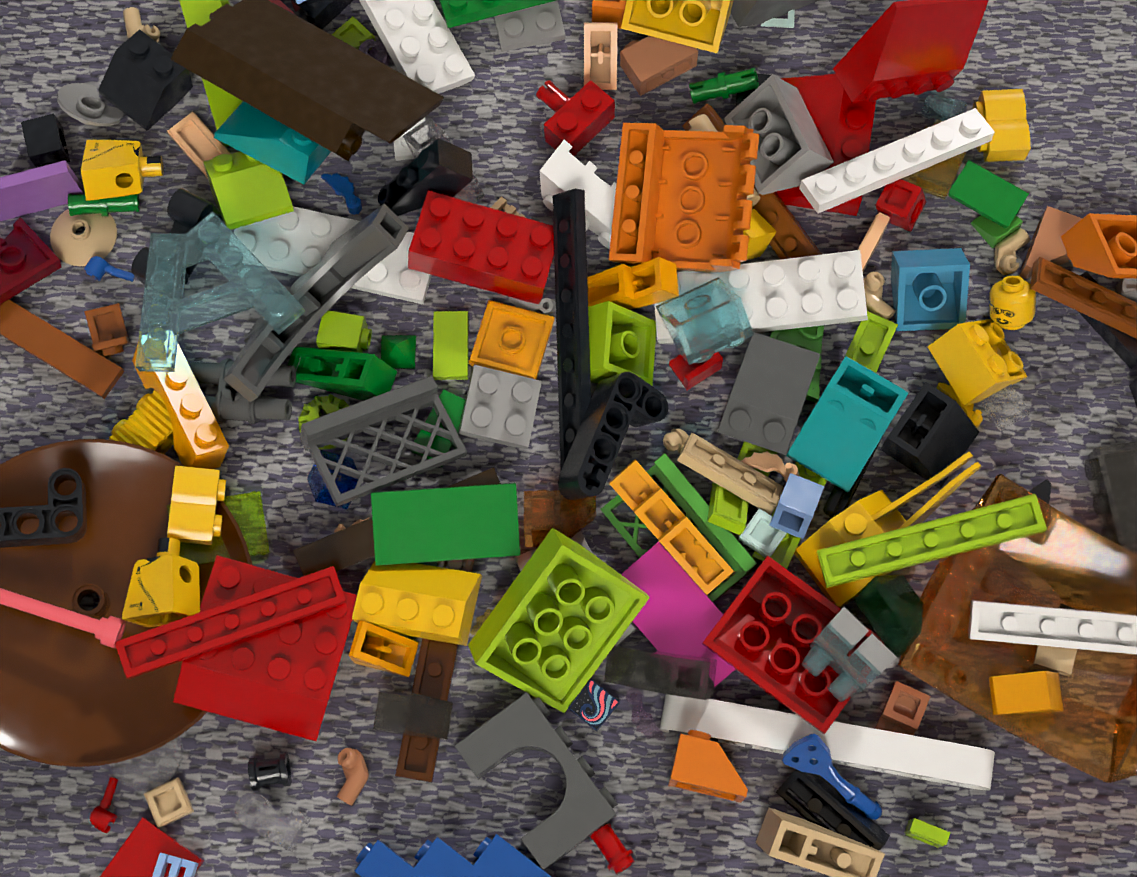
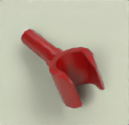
M113 777L109 778L100 805L96 806L90 814L91 824L104 833L110 831L111 827L108 824L110 822L114 823L117 818L116 814L108 811L118 783V779Z

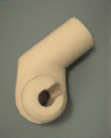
M130 7L123 11L128 38L140 29L154 41L159 42V29L155 25H153L152 29L148 24L142 25L140 12L137 8Z
M1019 228L995 246L994 265L999 273L1008 275L1018 270L1019 263H1016V251L1030 242V237L1024 229Z

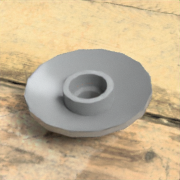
M71 83L64 85L58 91L57 102L61 109L83 124L111 126L119 123L124 116V113L118 108L108 106L101 101L97 92V86L86 83Z

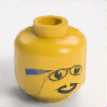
M1007 276L995 283L990 289V318L1003 329H1021L1032 321L1035 316L1036 291L1030 289L1031 284L1022 277Z

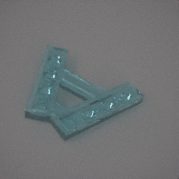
M212 212L186 234L151 233L135 367L139 371L175 372L179 334L254 308L278 335L303 315L305 310L220 218ZM209 260L229 281L183 298L186 268Z

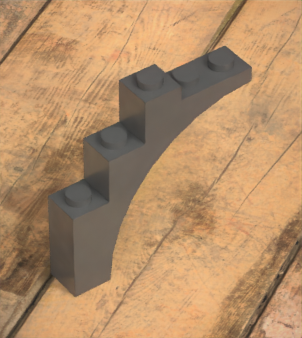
M383 204L332 242L320 263L298 278L282 302L255 322L244 339L246 343L244 348L225 375L224 380L249 402L259 397L271 377L306 333L359 279L399 247L409 227Z

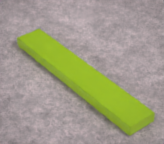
M1032 494L820 549L816 553L826 588L1042 533L1047 530L1037 496Z

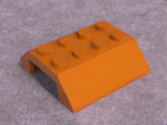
M623 123L609 260L636 266L661 257L675 263L677 270L725 272L740 269V262L747 261L749 236L743 235V231L749 230L751 224L753 201L747 200V196L754 194L756 166L750 165V161L757 159L759 134L753 133L754 129H749L743 125H724L723 132L663 130L656 123Z

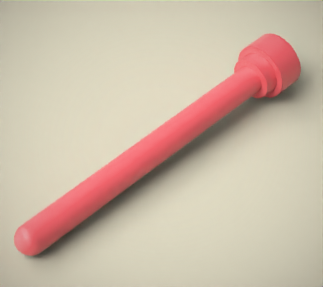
M0 588V604L93 633L102 645L116 649L115 642L121 640L126 620L110 616L108 619L102 617L98 620Z

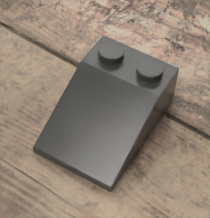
M753 332L728 399L718 433L787 455L821 354Z

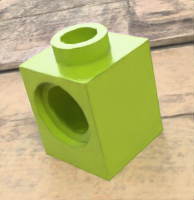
M328 310L321 317L316 344L319 349L362 353L363 349L368 350L370 347L372 329H368L364 316Z

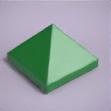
M382 335L381 360L394 369H415L416 335Z

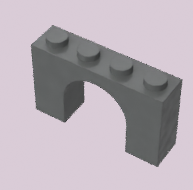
M526 692L454 747L478 780L511 755L524 750L544 752L560 764L566 776V792L561 805L550 817L521 838L538 864L545 871L589 838L595 831L615 818L616 813L613 808L618 804L605 786L600 790L590 779L595 773L583 756L576 760L568 747L573 743L561 726L555 730L546 719L551 713L539 697L532 700Z

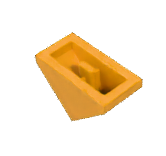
M359 620L348 656L355 664L409 677L419 642Z
M1037 671L989 677L993 715L1063 711L1058 673Z

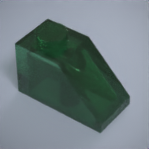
M903 575L875 576L854 599V602L885 646L896 657L899 658L921 634L923 602Z

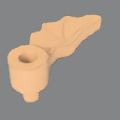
M768 451L763 453L754 452L751 457L741 460V462L767 473L776 471L784 477L786 482L790 473L799 476V471L795 464L789 462L784 465L782 459L777 454H771Z

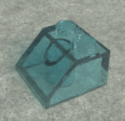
M719 277L656 306L676 348L689 365L705 362L714 353L725 348L737 347L746 338L754 335L741 298Z

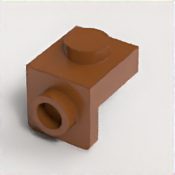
M120 303L84 311L93 342V351H102L104 357L124 352L123 345L130 344Z

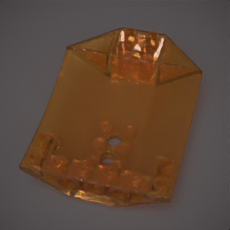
M998 474L972 510L1032 495V493L1004 475ZM1037 497L1047 527L1045 532L939 560L917 602L898 666L1010 734L1105 783H1112L1136 776L1137 654L1077 649L1071 675L1068 677L1059 674L1063 711L993 715L989 677L1047 670L1032 666L1037 645L969 639L968 629L971 600L992 602L994 599H998L1001 603L1058 608L1060 603L1076 610L1137 615V554L1099 535Z

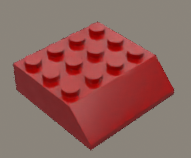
M217 555L200 605V612L297 578ZM343 591L346 598V603L183 660L173 703L317 741L351 627L357 595Z

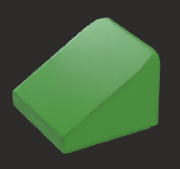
M980 215L970 224L993 249L997 243L1018 230L1023 221L1018 216H1015L1009 227L1003 228Z

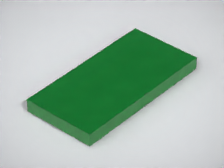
M516 483L371 492L375 566L520 555Z

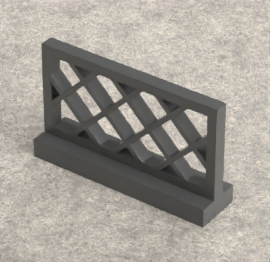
M432 376L302 424L300 441L305 451L309 450L336 507L466 456L467 450L437 395L438 386ZM432 406L438 416L435 426L415 419L418 411ZM397 420L408 424L404 437L401 438L385 432L386 423ZM412 426L432 433L427 447L407 440ZM364 432L375 436L371 451L351 444L354 435ZM438 435L449 439L454 450L442 453L431 449L435 436ZM380 438L400 445L395 459L375 452ZM329 444L342 448L343 451L338 463L323 458L319 448ZM404 447L424 454L421 462L414 466L400 462L399 459ZM348 451L367 458L362 472L342 465ZM371 460L391 466L388 476L379 479L366 474ZM329 469L334 470L333 475H331ZM339 472L359 479L355 489L340 493L335 483ZM363 481L368 483L361 486Z

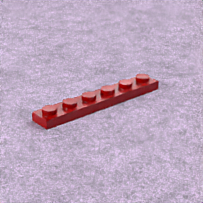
M332 566L116 641L115 645L127 679H131L346 603V598L335 567Z

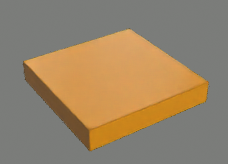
M488 300L469 365H478L537 380L555 317Z

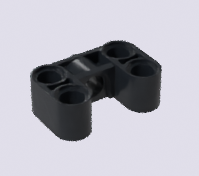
M183 188L178 189L168 203L167 213L174 223L161 248L157 251L149 247L142 248L135 256L131 267L132 274L142 284L172 300L179 297L176 295L183 283H188V278L212 240L219 233L223 223L221 213L214 204ZM189 244L188 250L184 254L177 255V251L182 245Z

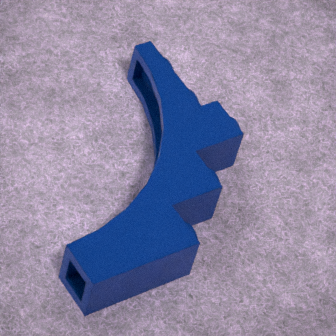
M497 834L492 840L486 837L473 854L478 858L474 865L437 837L433 843L428 839L416 853L414 858L419 862L415 867L382 841L377 840L374 845L369 842L357 856L355 861L359 865L354 870L361 877H551Z

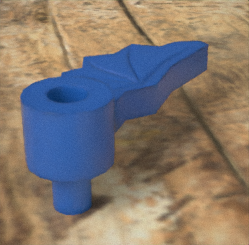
M338 173L321 175V178L333 188L337 195L345 198L349 213L356 215L361 212V200L354 195V184L349 182L348 177H341Z

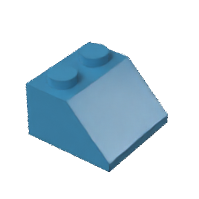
M961 248L892 251L891 286L893 307L896 310L894 313L895 323L898 324L896 331L952 329L957 324L966 322L970 263Z

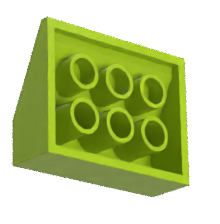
M552 528L469 642L468 646L476 665L533 697H539L542 702L565 713L650 597L582 545Z

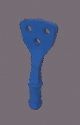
M810 734L795 741L783 753L782 761L784 764L801 772L822 776L837 789L847 803L856 806L865 813L866 817L878 819L882 815V808L877 801L871 800L858 787L853 786L840 776L833 766L829 748L818 735Z

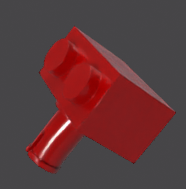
M551 80L544 83L547 89L542 85L536 93V97L555 112L544 123L545 141L556 150L565 140L572 146L569 153L573 156L615 118V100L591 80L570 98L557 88Z

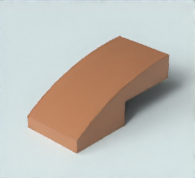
M896 681L875 729L914 736L931 696Z

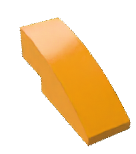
M661 257L633 267L621 264L587 277L588 307L610 301L630 310L679 296L676 264Z

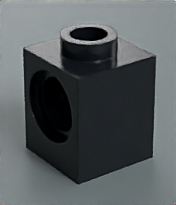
M54 113L21 122L28 157L36 168L60 161L70 162L68 149H64V146H67L64 130Z

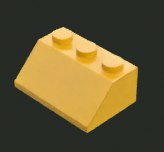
M627 0L621 29L718 53L734 0Z
M374 561L360 583L352 620L357 624L359 620L365 621L396 634L467 646L482 575L418 563L375 566Z

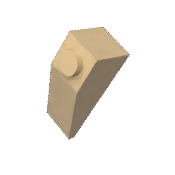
M768 807L756 840L758 846L768 856L831 877H877L885 855L877 849L770 807Z

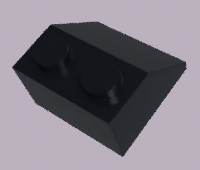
M139 29L116 49L98 91L100 95L148 131L193 88L189 70L170 60L172 54Z

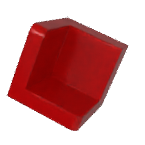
M703 331L692 338L691 347L669 361V366L688 391L722 368L723 357Z

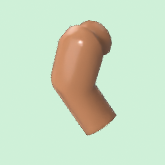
M344 748L339 753L337 760L338 764L342 765L346 781L336 797L353 806L368 781L369 773L364 756L356 749Z

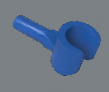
M99 256L92 257L84 267L86 273L89 276H95V279L98 281L101 280L105 273L131 282L135 278L132 273L111 266Z

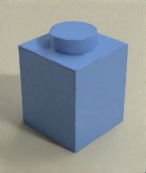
M790 473L769 526L804 539L824 486Z

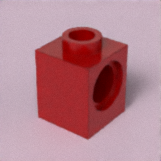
M899 179L884 187L875 206L878 214L880 212L890 217L889 223L911 232L927 202L921 187Z

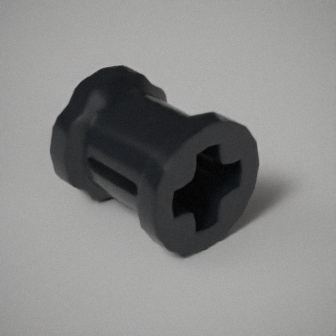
M287 752L281 753L277 758L257 760L256 757L249 758L248 775L252 791H259L261 786L281 783L285 787L291 786L290 759Z

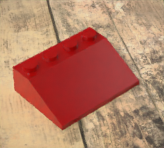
M907 0L893 2L833 68L851 101L868 100V102H874L880 98L891 97L895 99L902 95L913 93L914 95H920L934 90L942 92L951 87L955 82L954 78L964 69L989 0Z
M836 74L780 78L798 89L834 161L825 170L869 152L876 101L852 102ZM800 186L776 192L785 205L814 209L799 189ZM863 195L826 211L857 216Z
M769 556L765 558L702 643L822 734L827 732L870 672L853 655L855 650L871 634L877 637L886 647L889 645V643L868 629V633L849 651L826 629L827 625L840 612L841 608Z

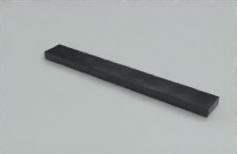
M576 188L553 195L560 471L564 466L591 401L585 190Z

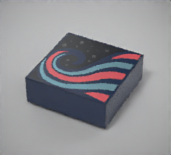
M591 679L568 709L598 732L620 702Z

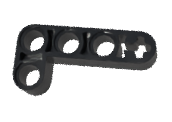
M623 372L602 379L594 391L559 475L558 489L565 499L572 501L600 494L605 487L629 425L641 427L665 419L669 409L666 397L631 372Z
M62 468L53 472L48 480V505L0 508V548L68 544L82 539L87 530L86 489L79 474L69 468ZM68 480L76 482V489L73 493L66 496L58 494V487L62 482ZM64 517H76L78 522L73 530L68 532L59 530V523ZM30 518L39 520V527L34 533H21V525L24 521Z

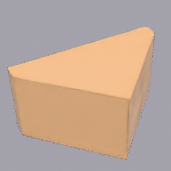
M584 22V86L591 80L602 90H617L618 23Z

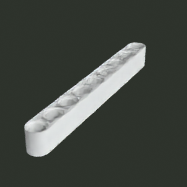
M666 693L660 724V731L665 733L673 730L687 735L689 730H696L710 734L712 738H717L720 743L745 747V744H750L752 749L783 754L795 741L810 734H816L829 748L834 764L976 790L991 789L995 752L989 749L835 721L827 732L822 734L797 714L680 693Z

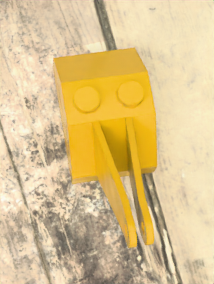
M970 451L893 503L883 490L858 500L830 519L796 548L795 556L828 600L842 608L893 571L826 588L816 553L817 550L923 523L966 479L982 467L979 462L974 463L951 480L907 521L898 509L966 464L973 457Z

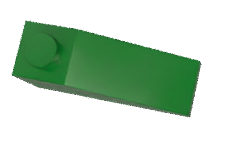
M295 347L287 365L294 366L297 369V383L362 401L391 391L397 374L394 368L374 354Z

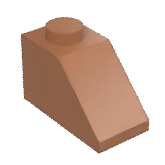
M651 36L640 41H631L620 51V66L640 96L696 67L698 60V50L696 48Z
M1047 206L1038 222L1019 277L1023 279L1030 278L1032 276L1033 263L1039 257L1056 265L1069 262L1070 259L1067 256L1061 236L1083 218Z

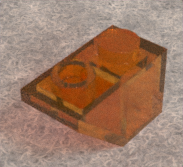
M559 490L524 491L525 547H539L552 528L571 539L596 518V496L571 501L565 499Z

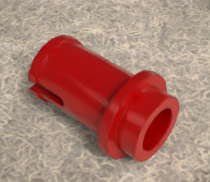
M607 823L595 831L590 838L608 861L609 865L607 868L609 871L613 869L616 875H618L635 862L632 858L633 851H627L611 828L610 823Z

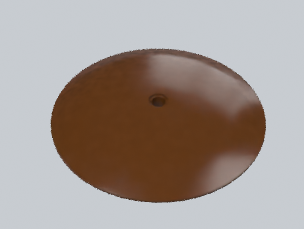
M78 439L57 442L24 452L0 464V508L48 505V480L53 472L62 468L72 469L81 477L86 489L87 530L83 538L77 542L0 548V588L98 620L102 617L108 619L110 616L122 619L134 564L138 560L156 557L158 539L167 538L175 466L184 465L162 453L143 446L105 439ZM70 480L64 481L59 485L57 492L60 495H70L75 491L77 484ZM217 501L216 515H222L221 536H213L212 545L182 542L180 544L179 556L197 562L199 566L200 605L217 555L252 565L248 547L239 525L223 501ZM74 516L64 517L59 523V530L63 532L73 530L77 525L78 519ZM30 518L24 521L21 525V533H34L39 527V520ZM89 593L97 594L100 599L95 609L88 611L81 609V600L85 595ZM0 604L1 749L28 760L57 766L90 767L119 763L142 756L164 746L195 725L207 712L173 703L182 661L127 679L117 648L100 644V640L95 638V634ZM126 621L121 639L156 627L149 628Z

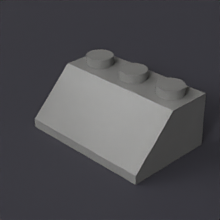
M773 74L724 118L727 125H743L749 129H754L753 133L759 134L757 159L750 161V165L756 166L754 185L761 195L800 186L801 180L824 171L834 163L798 89Z

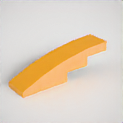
M636 459L608 482L706 595L734 572Z

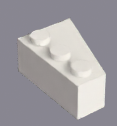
M563 140L539 170L543 203L548 209L553 211V195L575 188L585 190L586 231L589 229L598 235L599 242L610 249L617 183L614 182L610 186L594 174L597 167L590 161L586 165L582 164L569 153L572 146Z

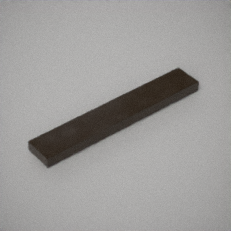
M493 467L447 487L501 483ZM372 517L294 549L293 552L303 576L332 566L335 567L337 572L375 556Z

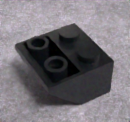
M925 382L886 438L880 450L925 480H929L964 455L979 434V430L955 400ZM948 477L944 478L934 486L941 489L946 480L948 479Z

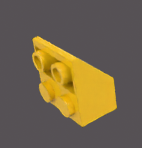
M992 319L959 323L928 346L929 351L963 406L978 403L1028 377L1023 370L1021 358L1011 351L1004 340L1005 334L1002 328L993 322Z

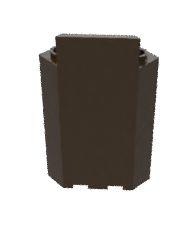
M241 0L234 6L225 4L211 13L209 16L211 20L204 25L199 26L195 23L187 28L170 59L347 161L360 149L363 141L362 136L365 131L391 144L440 106L444 99L440 94L269 0Z

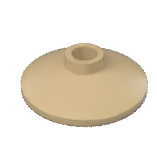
M69 209L60 214L52 226L50 233L51 247L56 256L63 262L73 266H86L92 257L99 256L104 259L111 252L117 238V227L110 214L106 217H102L101 213L70 216ZM85 227L84 233L80 235L75 234L78 228Z

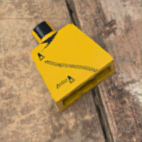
M86 140L81 166L86 201L140 194L143 192L144 177L163 176L164 174L162 156L143 157L142 146L139 141Z
M175 538L158 539L156 557L138 560L134 564L122 613L123 620L150 628L162 626L200 612L199 566L197 562L179 556L180 540Z

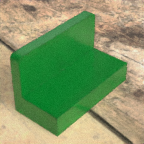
M968 160L948 192V196L1003 228L1009 227L1029 193Z

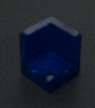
M324 450L320 451L323 458L338 463L341 455ZM345 457L342 465L357 470L354 460L350 457ZM314 463L307 480L315 502L336 507ZM329 469L331 475H333L334 470ZM339 472L335 483L342 494L355 489L359 479ZM351 502L345 503L338 507L348 509Z

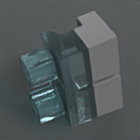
M845 607L840 610L810 645L812 649L802 662V665L815 677L828 665L839 674L836 680L828 687V690L840 702L845 701L856 692L860 694L898 658L873 634L848 657L847 653L869 630Z

